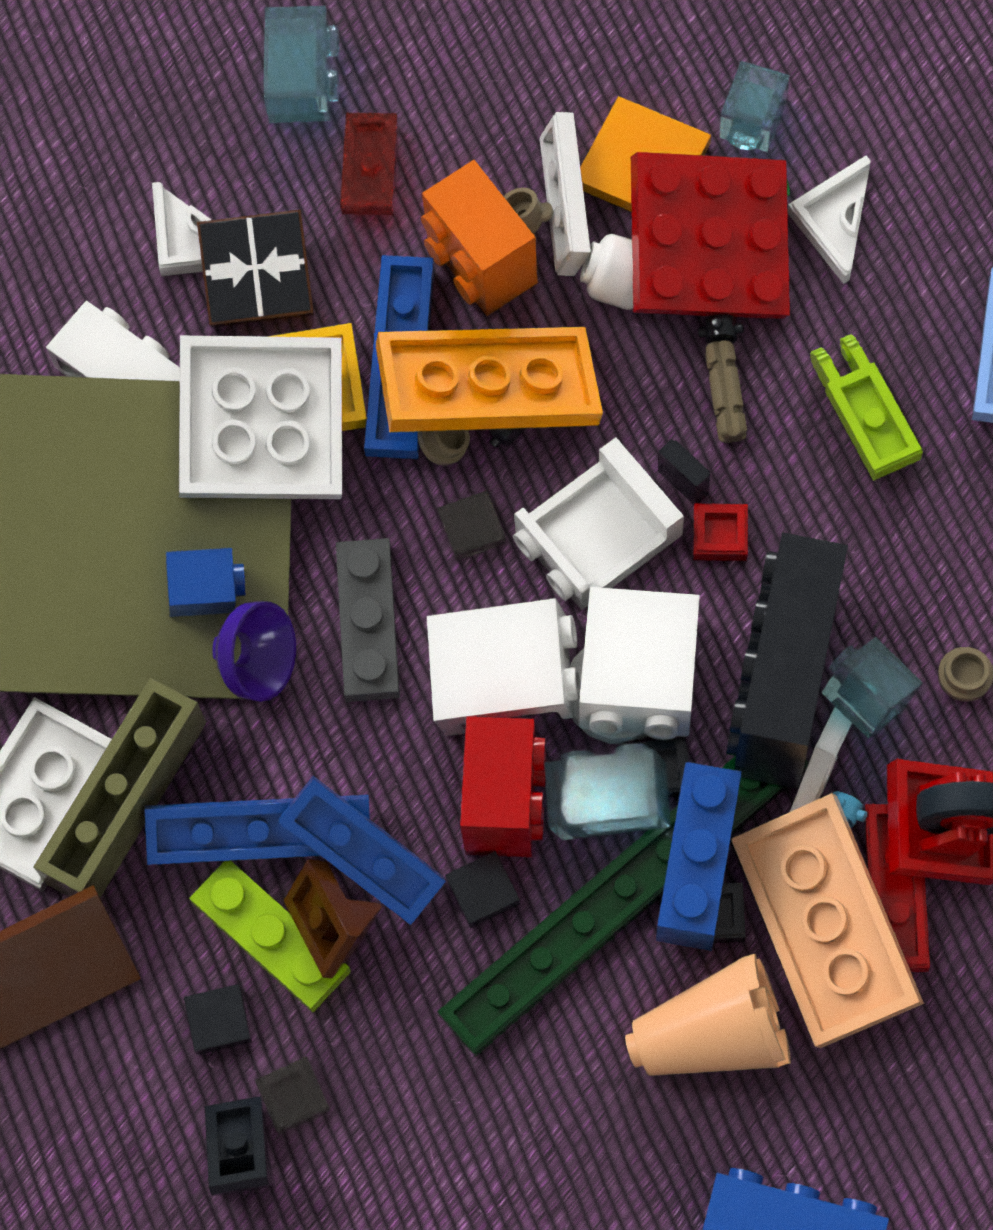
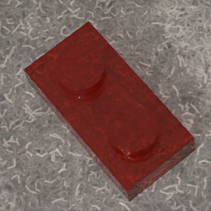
M346 113L340 202L342 214H394L398 141L397 113Z

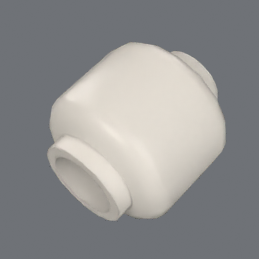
M615 234L606 235L600 243L592 242L590 244L591 253L583 263L580 281L587 284V292L592 299L631 310L633 309L632 240Z

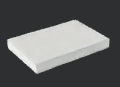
M35 697L0 750V869L44 892L47 884H45L33 866L112 739Z

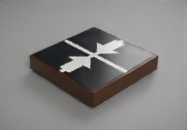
M301 209L197 222L208 318L211 328L314 315Z

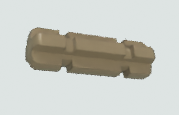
M726 340L712 342L706 346L705 356L707 369L710 374L709 382L714 414L717 416L718 439L723 443L739 442L746 438L747 425L745 414L742 413V407L744 406L738 369L735 367L734 345Z

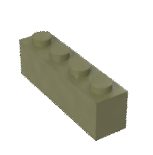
M149 678L34 864L33 868L45 884L68 897L94 885L99 897L102 896L145 825V806L158 804L207 723L198 702Z

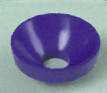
M256 601L238 606L227 617L218 636L214 638L212 647L213 659L217 662L222 680L233 694L247 700L268 701L278 696L291 677L296 658L295 632L289 616L284 609L275 603ZM238 636L241 642V654L238 661L234 663L235 641Z

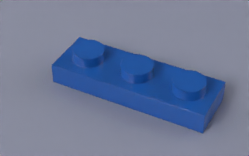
M315 776L311 777L278 819L280 825L410 925L446 882L440 873Z

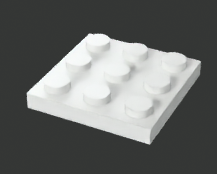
M180 335L179 498L341 499V338Z

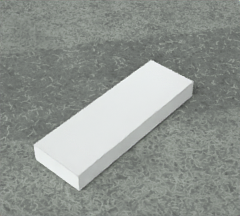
M556 112L539 139L547 202L551 204L554 210L549 222L555 272H557V275L575 276L591 253L574 113Z

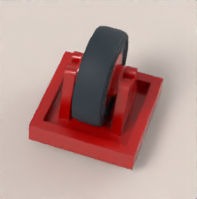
M896 759L887 764L889 873L992 885L993 771Z

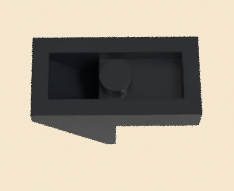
M261 1096L204 1106L208 1182L211 1195L224 1196L275 1186L268 1155L265 1112Z

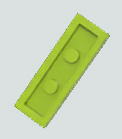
M231 860L224 861L189 898L197 909L312 1013L351 972L349 966L344 963L333 978H323L290 913Z

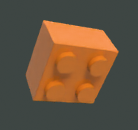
M472 160L422 193L424 215L421 216V222L427 231L424 245L438 266L441 267L447 264L456 276L453 279L454 284L466 303L472 305L476 302L485 315L488 316L538 283L536 237L475 160Z

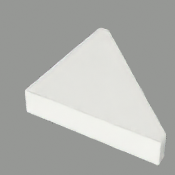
M867 156L859 159L788 204L787 212L843 284L849 281L871 162Z
M152 183L158 263L161 276L203 272L197 222L209 221L211 219L192 205L188 206L163 188L162 183Z
M836 704L814 748L790 812L820 799L837 761V754L855 718L853 710Z

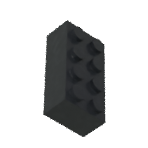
M782 532L778 552L767 550L759 599H757L749 646L745 653L740 678L741 683L738 698L734 705L726 754L736 756L734 770L742 771L741 778L795 789L800 787L848 545Z

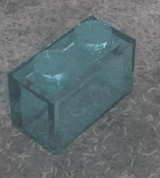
M326 6L265 7L264 101L269 123L330 121V101H339L338 70H330V56H339L338 25H329Z
M625 744L616 747L615 754L594 756V753L590 751H571L562 754L561 761L545 762L548 827L562 840L671 827L666 762L654 749H648L647 745Z

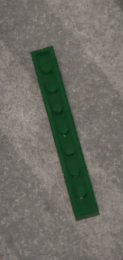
M736 756L722 768L734 770ZM806 759L804 763L803 773H805L807 766L809 764V762ZM740 778L731 836L787 787ZM678 805L437 1011L438 1016L474 1057L481 1053L663 895Z

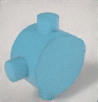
M833 792L839 799L850 827H854L857 820L861 822L866 820L867 812L862 810L864 806L858 799L843 792Z

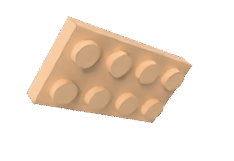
M833 793L731 838L815 1047L823 1048L924 1004L836 795Z

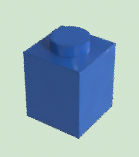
M232 548L166 552L170 617L232 613L235 610V597L246 596L244 564H233Z

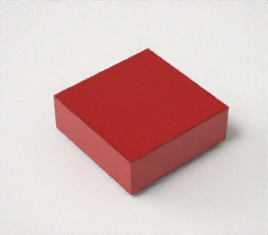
M694 503L693 560L747 561L748 504Z

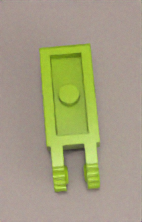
M850 334L839 340L841 353L852 371L840 377L830 355L824 348L820 347L811 351L810 358L813 368L818 374L822 385L826 388V395L873 481L921 460L923 454L921 446L875 363L870 364L856 337Z

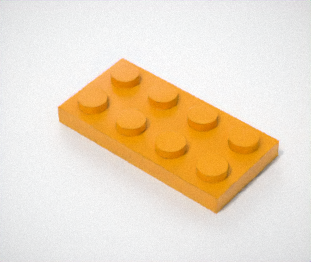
M585 327L378 332L375 345L389 432L597 426L600 424L603 411Z

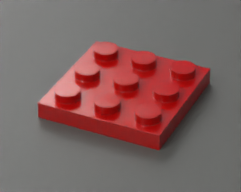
M636 152L630 157L633 313L698 316L726 314L734 317L783 319L789 316L786 160Z

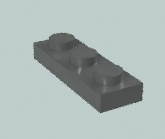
M390 539L336 542L345 701L355 702L400 698Z

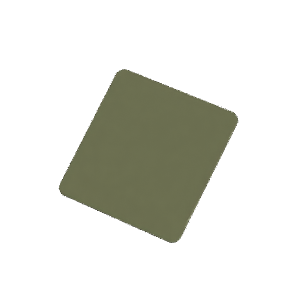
M0 374V692L139 696L149 678H152L188 698L244 699L233 694L225 685L219 673L217 662L213 659L212 655L214 638L218 636L222 625L231 613L170 617L166 552L232 548L233 564H244L246 596L235 597V609L248 602L268 601L280 606L288 615L291 499L179 498L180 381ZM238 636L235 641L234 663L238 661L241 654V642Z

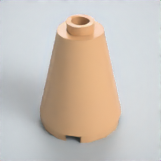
M756 954L742 957L633 1020V1033L625 1035L626 1046L634 1067L644 1066L649 1076L779 1068L791 1063L785 1029L780 1030L776 1013L780 1011L763 963L760 958L757 959Z

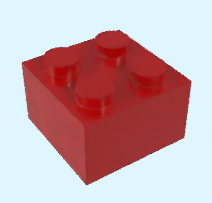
M466 716L460 820L465 855L485 856L496 851L498 856L532 857V840L543 841V792H535V787L546 786V738L536 737L534 719Z

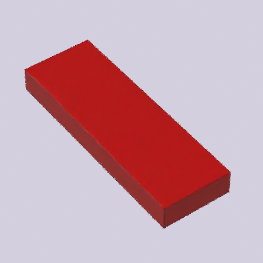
M865 804L864 811L867 812V818L864 821L867 869L910 971L928 972L930 969L925 878L889 873L888 804Z

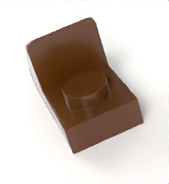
M313 859L306 861L283 900L323 978H333L357 949L382 909L380 903L346 899L327 861Z

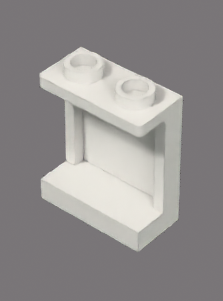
M615 437L599 449V462L532 512L528 513L524 508L514 514L516 533L513 535V539L521 552L530 561L538 558L550 572L546 575V578L556 594L564 601L572 598L577 606L583 610L589 603L590 587L613 588L683 535L684 516Z
M590 587L579 699L580 728L590 729L600 735H616L620 732L643 733L660 740H668L676 736H689L700 595Z
M556 598L427 616L433 720L446 736L464 734L466 730V716L510 718L558 712L562 719L574 718L573 701L580 699L581 683L578 669L576 667L570 668L569 649L577 647L576 626L573 616L565 615Z

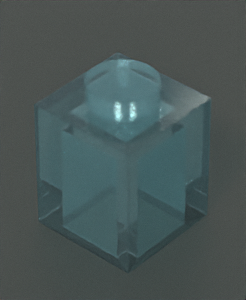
M741 61L721 112L719 138L728 140L733 146L740 149H759L768 152L787 102L790 75Z
M875 637L859 650L851 645L837 656L829 667L834 675L822 691V694L869 739L904 711L923 682Z

